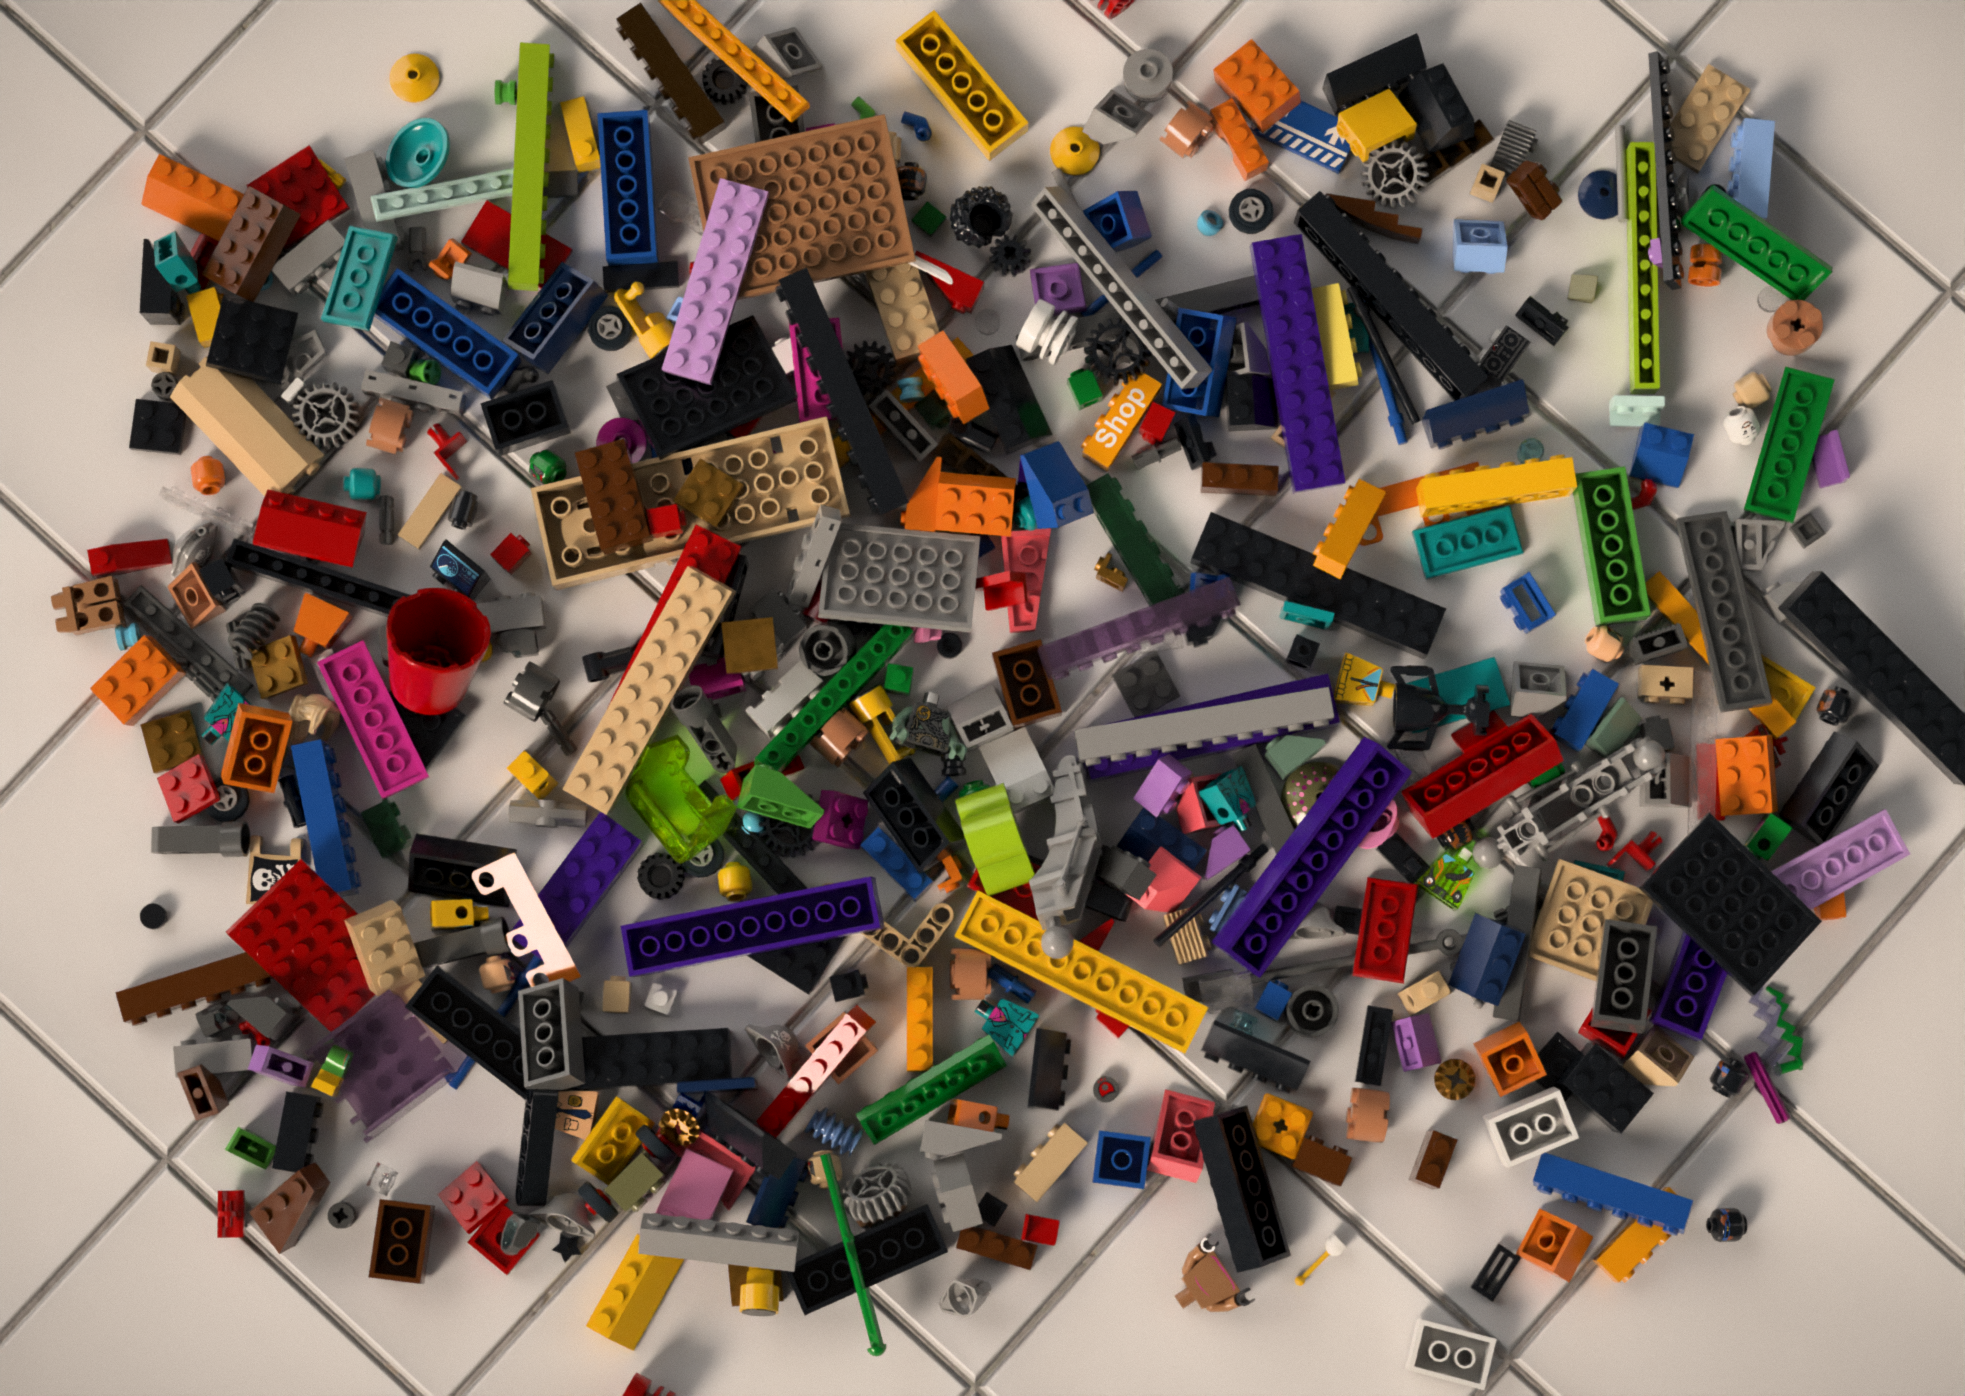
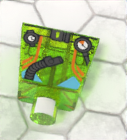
M1461 847L1454 857L1445 852L1415 884H1418V887L1455 912L1460 907L1475 874L1473 870L1467 867V864L1473 857L1472 852L1464 847Z

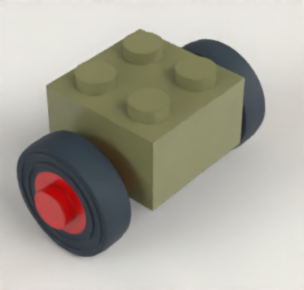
M645 1124L635 1133L645 1149L642 1151L643 1153H640L603 1191L596 1189L589 1182H585L578 1189L580 1196L587 1202L585 1207L594 1216L599 1214L608 1223L613 1221L619 1214L611 1204L610 1196L625 1212H638L648 1202L645 1198L651 1192L656 1194L666 1184L664 1179L667 1175L650 1158V1155L653 1158H658L665 1165H669L676 1155L668 1147L669 1141L659 1131L655 1133Z

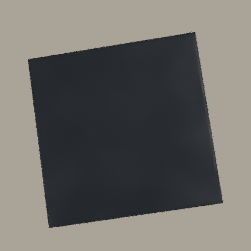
M1556 1032L1538 1052V1057L1547 1075L1535 1081L1545 1090L1551 1087L1559 1089L1566 1102L1571 1095L1559 1086L1556 1081L1580 1051L1559 1032Z

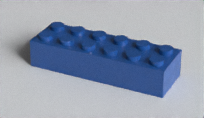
M648 110L597 113L605 248L608 266L659 262L651 128Z
M397 268L383 286L374 317L490 400L495 398L512 372L522 362L519 354Z
M322 739L292 745L291 750L316 873L342 898L359 894L358 887H362L359 872L354 870L353 862H357L354 847H350L348 841L352 834L349 822H345L343 816L347 809L343 797H340L338 791L342 784L340 775L335 772L333 763H337L335 750L330 748V745Z

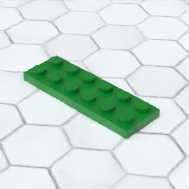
M1712 185L1681 218L1680 224L1791 300L1804 301L1832 273V266L1715 185Z
M1785 366L1744 511L1789 523L1794 522L1835 379Z
M989 1034L984 1038L977 1039L972 1045L962 1051L955 1052L942 1063L932 1066L927 1072L917 1078L910 1079L905 1085L895 1091L888 1092L883 1098L865 1106L855 1115L872 1143L876 1145L1005 1068L1007 1065Z

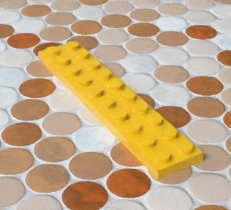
M977 891L954 936L955 938L990 954L1004 963L1183 1054L1186 1053L1208 1009L1207 1006L1073 939V949L1068 956L1062 959H1053L1042 950L1041 939L1046 930H1042L1039 921Z

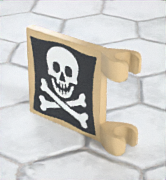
M257 835L250 837L246 904L254 905L280 878L302 859L303 839L293 838L290 844L291 856L261 854L263 837Z

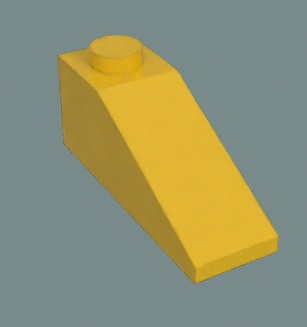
M582 96L560 102L579 174L601 168L600 154L585 97Z

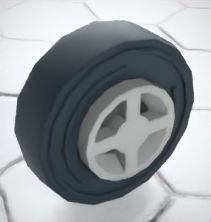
M1245 189L1237 193L1229 206V219L1232 225L1240 232L1246 234H1257L1265 230L1271 223L1274 214L1270 198L1264 192L1256 189Z
M605 306L598 309L591 316L588 323V334L591 341L598 348L605 351H617L624 348L630 341L633 327L620 308Z
M222 777L215 779L214 783L221 800L206 808V812L212 818L221 822L239 819L244 815L249 806L250 799L247 788L224 784Z
M694 832L681 842L678 858L682 868L689 875L698 878L708 877L716 873L721 867L724 860V849L720 841L713 834Z

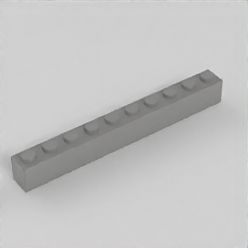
M1061 186L1044 187L1030 204L1031 207L1180 388L1198 387L1212 372V368Z
M1329 687L1076 729L1075 739L1080 763L1085 762L1086 766L1101 764V759L1111 758V762L1127 759L1126 755L1136 754L1137 757H1146L1152 755L1151 751L1161 749L1162 753L1177 751L1178 746L1187 745V749L1202 747V742L1212 741L1213 745L1228 742L1227 738L1238 737V740L1253 738L1255 733L1263 732V736L1278 734L1279 729L1288 728L1289 732L1303 730V725L1313 724L1314 728L1329 725V721L1333 720L1334 712Z

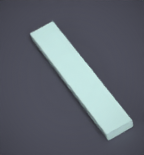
M514 168L424 185L419 188H408L372 195L370 199L376 222L512 196Z

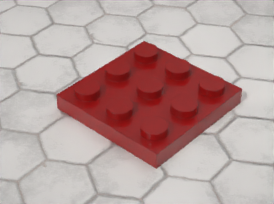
M310 145L246 185L247 188L250 186L301 214L284 245L286 249L313 233L327 220L330 222L350 209Z

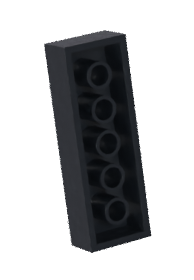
M439 965L436 966L405 1005V1008L526 1100L527 1089L524 1088L520 1028Z
M715 1028L582 1037L585 1084L575 1087L576 1090L580 1091L674 1085L684 1081L733 1078L730 1029Z
M1248 1106L1230 1109L1193 1121L1237 1273L1260 1268L1291 1256Z
M928 1204L854 1236V1245L866 1287L873 1286L948 1252ZM843 1241L797 1261L795 1272L786 1271L804 1316L857 1293Z

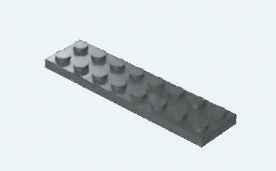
M1727 511L1678 518L1676 520L1677 530L1720 713L1769 706L1772 703Z

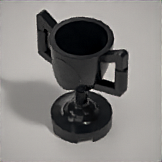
M1413 665L1392 666L1390 668L1397 683L1394 685L1393 694L1394 734L1387 742L1388 749H1400L1403 751L1429 750L1438 723L1449 714L1465 715L1467 720L1473 724L1475 736H1487L1485 727H1489L1490 703L1486 700V694L1483 693H1489L1488 685H1475L1474 696L1468 699L1464 705L1448 704L1439 695L1433 668ZM1401 674H1406V676L1428 675L1431 690L1406 684ZM1429 727L1425 741H1399L1405 732Z

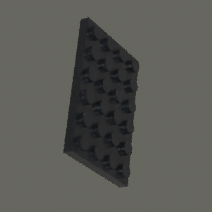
M754 315L729 325L711 385L663 372L661 369L666 353L616 374L659 460L673 453L687 450L797 401V395Z
M1711 813L1705 815L1639 887L1750 996H1755L1822 922Z

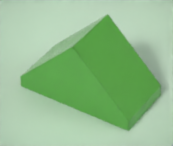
M238 1127L225 1150L266 1170L275 1154L276 1145L246 1128Z

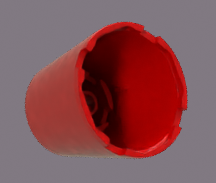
M424 588L417 590V593L408 597L403 596L394 604L389 612L386 625L389 680L394 697L407 709L425 715L443 714L451 711L461 703L488 649L491 637L488 618L477 608V603L469 597L450 589Z

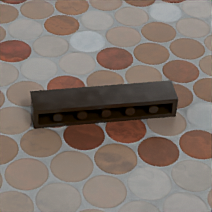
M640 2L616 18L618 28H616L617 33L623 41L628 40L632 45L630 51L637 61L641 59L646 67L643 69L651 81L656 79L660 85L657 88L665 101L670 99L674 105L671 109L678 120L684 119L688 126L685 129L693 140L698 139L702 145L725 130V121Z

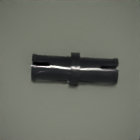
M294 775L282 777L278 782L285 799L283 804L288 809L293 828L306 826L301 795L298 791Z

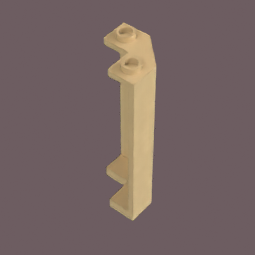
M206 356L198 363L201 367L192 376L189 377L186 374L178 382L170 398L264 496L267 489L292 495L294 493L293 487L299 479L306 475L312 476L320 469L319 463L324 454L311 441H306L305 434H299L300 429L294 426V423L250 377L206 367L208 357Z

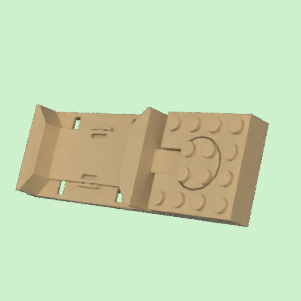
M827 416L673 453L662 460H659L657 457L633 463L645 510L675 504L673 502L674 498L690 475L684 474L681 461L683 459L691 458L694 468L701 458L744 485L743 489L717 529L677 505L680 511L684 510L687 525L683 526L684 533L655 538L654 541L605 555L599 546L581 476L530 488L552 586L556 590H561L655 567L656 563L666 561L669 566L674 565L677 558H680L695 524L739 544L812 526L820 504L839 509L841 519L851 517ZM780 436L783 451L773 454L770 438ZM797 509L799 521L790 523L787 512Z

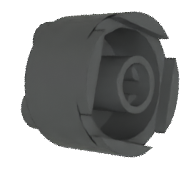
M837 621L820 623L807 630L799 645L800 659L806 668L811 669L816 674L822 676L832 675L840 671L856 655V640L845 623ZM825 645L829 646L830 650H826Z
M529 661L523 672H519L514 679L512 686L515 689L513 692H509L503 704L527 719L536 722L546 708L544 707L548 701H551L556 693L560 679Z
M1310 984L1297 989L1290 996L1285 1006V1017L1289 1027L1302 1037L1314 1038L1327 1033L1333 1028L1338 1018L1339 1006L1335 996L1331 991L1319 985ZM1310 1004L1312 1008L1316 1007L1318 1009L1315 1013L1316 1018H1313L1312 1015L1307 1016L1305 1012L1308 1010L1307 1005Z

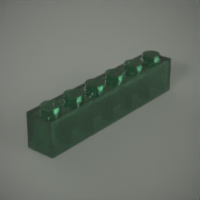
M1109 473L1086 485L1096 518L1157 620L1160 621L1184 607L1186 603L1184 599L1187 598L1185 591L1180 584L1176 586L1171 577L1174 574L1167 563L1163 564L1159 558L1161 552L1154 541L1150 543L1145 535L1148 533V530L1142 520L1137 521L1133 515L1135 509L1128 498L1124 500L1121 495L1122 487L1117 478H1111Z

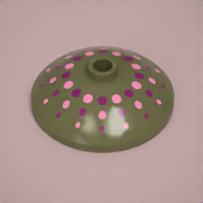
M1311 762L1297 768L1287 778L1282 789L1281 802L1294 829L1297 828L1317 801L1316 795L1323 793L1340 770L1339 767L1327 762Z

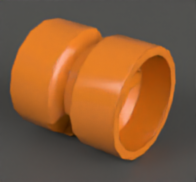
M1695 244L1691 246L1690 262L1693 265L1689 267L1688 282L1692 285L1704 287L1720 285L1722 270L1718 266L1723 263V253L1711 244Z

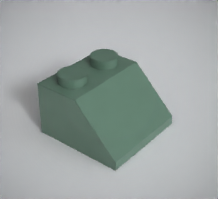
M1621 697L1610 707L1590 734L1585 745L1604 759L1624 747L1623 743L1628 737L1633 739L1641 729L1638 723L1642 718Z
M1286 735L1281 739L1277 736L1265 748L1267 752L1263 758L1283 781L1297 768L1321 751L1326 742L1318 738Z

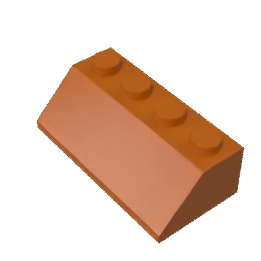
M159 154L147 176L141 204L219 242L244 194Z

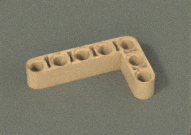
M945 903L935 905L910 939L906 938L885 921L884 929L876 930L873 933L864 932L860 934L904 967H919L952 924L954 912ZM945 909L949 912L950 917L946 922L936 920L935 914L938 910ZM928 929L934 933L933 941L924 943L920 940V934L923 930ZM895 935L898 938L897 946L894 948L886 947L884 945L885 937ZM915 950L918 952L919 959L916 963L910 964L905 961L904 955L907 951Z

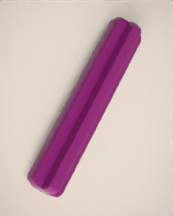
M1753 1051L1745 1055L1744 1060L1776 1123L1781 1124L1788 1121L1790 1116L1758 1053Z

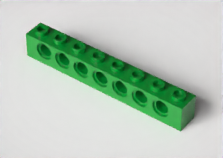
M885 624L755 757L754 765L765 764L773 767L775 771L782 772L808 746L813 738L822 731L823 726L839 710L842 711L843 707L911 640L914 631L908 626Z

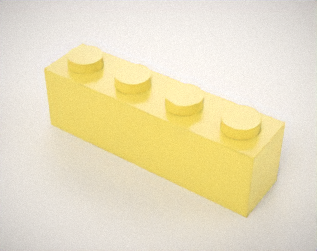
M1339 283L1311 288L1329 391L1359 385L1358 377H1362L1360 362H1354L1353 353H1358L1355 338L1350 339L1348 329H1353L1350 314H1345L1343 305H1348L1346 291H1340Z

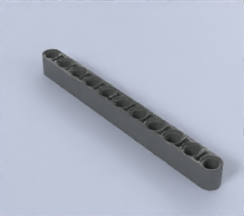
M1254 275L1155 299L1160 307L1162 300L1167 298L1180 308L1222 314L1259 304ZM1161 307L1176 325L1177 318ZM1116 309L1079 318L1075 336L1067 351L1089 346L1086 344V338H1093L1090 334L1092 329L1100 332L1098 329L1099 323L1107 327L1108 319L1112 320L1113 325L1117 324L1118 318L1122 319V325H1126V321ZM1119 335L1109 336L1105 338L1102 342H1105V340H1116L1119 337ZM1038 345L1032 353L1018 347L1021 360L1039 359L1042 346Z

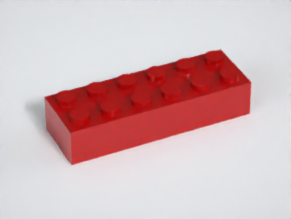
M1529 714L1492 738L1402 790L1401 793L1410 813L1430 837L1434 839L1564 760L1554 737L1532 714Z

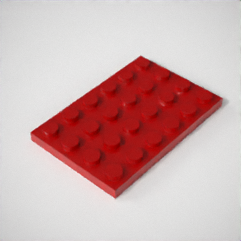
M302 859L226 931L231 939L333 1035L375 995L368 987L344 921L358 913Z

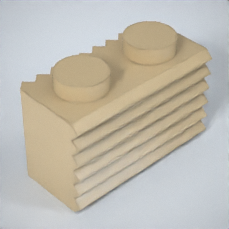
M1189 908L1164 915L1163 920L1166 928ZM1201 913L1197 914L1170 938L1178 966L1209 956L1208 951L1212 950L1208 936H1202L1200 926H1203L1204 923Z

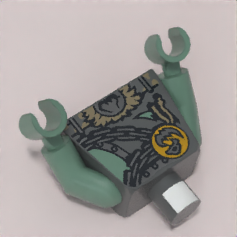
M924 693L923 703L916 702L909 707H905L893 719V732L889 738L893 740L896 737L895 744L935 756H941L948 752L949 749V759H954L956 754L959 755L960 760L964 759L967 747L959 742L953 722L950 720V713L947 710L937 708L938 694Z

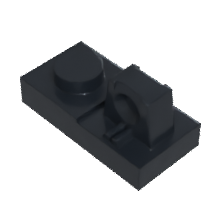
M1531 296L1527 298L1515 314L1517 318L1553 346L1557 344L1569 328L1566 326L1567 319L1558 312L1551 314L1548 309Z
M1195 414L1186 415L1174 424L1191 470L1199 469L1202 467L1203 462H1209L1217 456L1213 442H1204L1201 427L1197 422Z
M1397 833L1375 849L1409 883L1414 884L1430 868Z

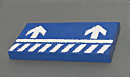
M1303 101L1264 133L1253 123L1250 127L1254 135L1339 174L1351 150L1346 139L1341 138L1337 132L1338 118Z

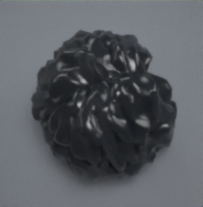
M978 186L977 188L973 187L971 191H965L963 196L958 197L955 200V204H952L950 208L951 229H954L956 240H962L967 246L974 245L980 249L982 246L992 243V236L1002 237L1011 226L1013 213L1010 211L1011 206L1006 195L995 191L992 186H985L984 188Z

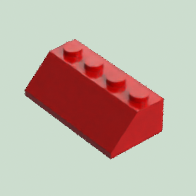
M267 489L260 508L253 545L353 568L365 534L367 512Z

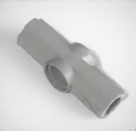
M510 800L509 822L536 824L538 827L558 828L559 826L586 828L588 806L563 804L555 800H538V802Z

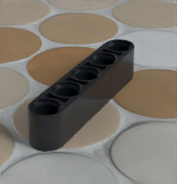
M1029 855L1032 863L1040 867L1042 866L1044 860ZM1092 881L1093 884L1085 907L1116 920L1126 922L1134 900L1121 891Z
M527 1089L515 1190L517 1206H545L558 1090Z

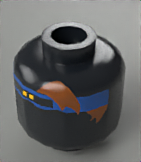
M1731 1058L1729 1061L1720 1060L1710 1076V1082L1713 1084L1712 1089L1728 1098L1731 1095H1739L1748 1079V1073L1743 1070L1745 1065L1734 1058Z
M1717 1208L1712 1211L1710 1218L1707 1219L1706 1228L1715 1241L1736 1242L1747 1232V1219L1736 1208Z

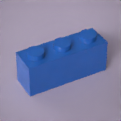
M1591 669L1588 674L1583 672L1576 686L1580 687L1575 696L1571 694L1564 705L1567 711L1563 718L1558 716L1551 727L1555 731L1552 735L1554 739L1576 752L1582 750L1619 683L1594 669Z
M879 827L860 845L914 901L933 885V881L924 872L919 873L907 855Z

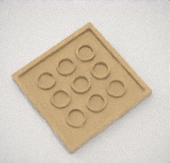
M1558 859L1533 928L1529 957L1596 981L1605 919L1646 925L1654 902L1639 887Z

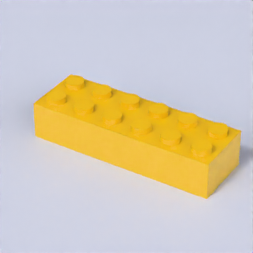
M935 10L895 40L896 50L989 161L1028 132V121Z
M1561 454L1549 457L1550 460L1540 462L1539 458L1525 460V464L1515 465V462H1506L1500 464L1499 468L1490 469L1489 465L1474 468L1475 471L1472 472L1457 469L1450 471V475L1440 476L1439 473L1426 474L1416 487L1420 517L1568 497L1577 488L1573 458H1565V455Z

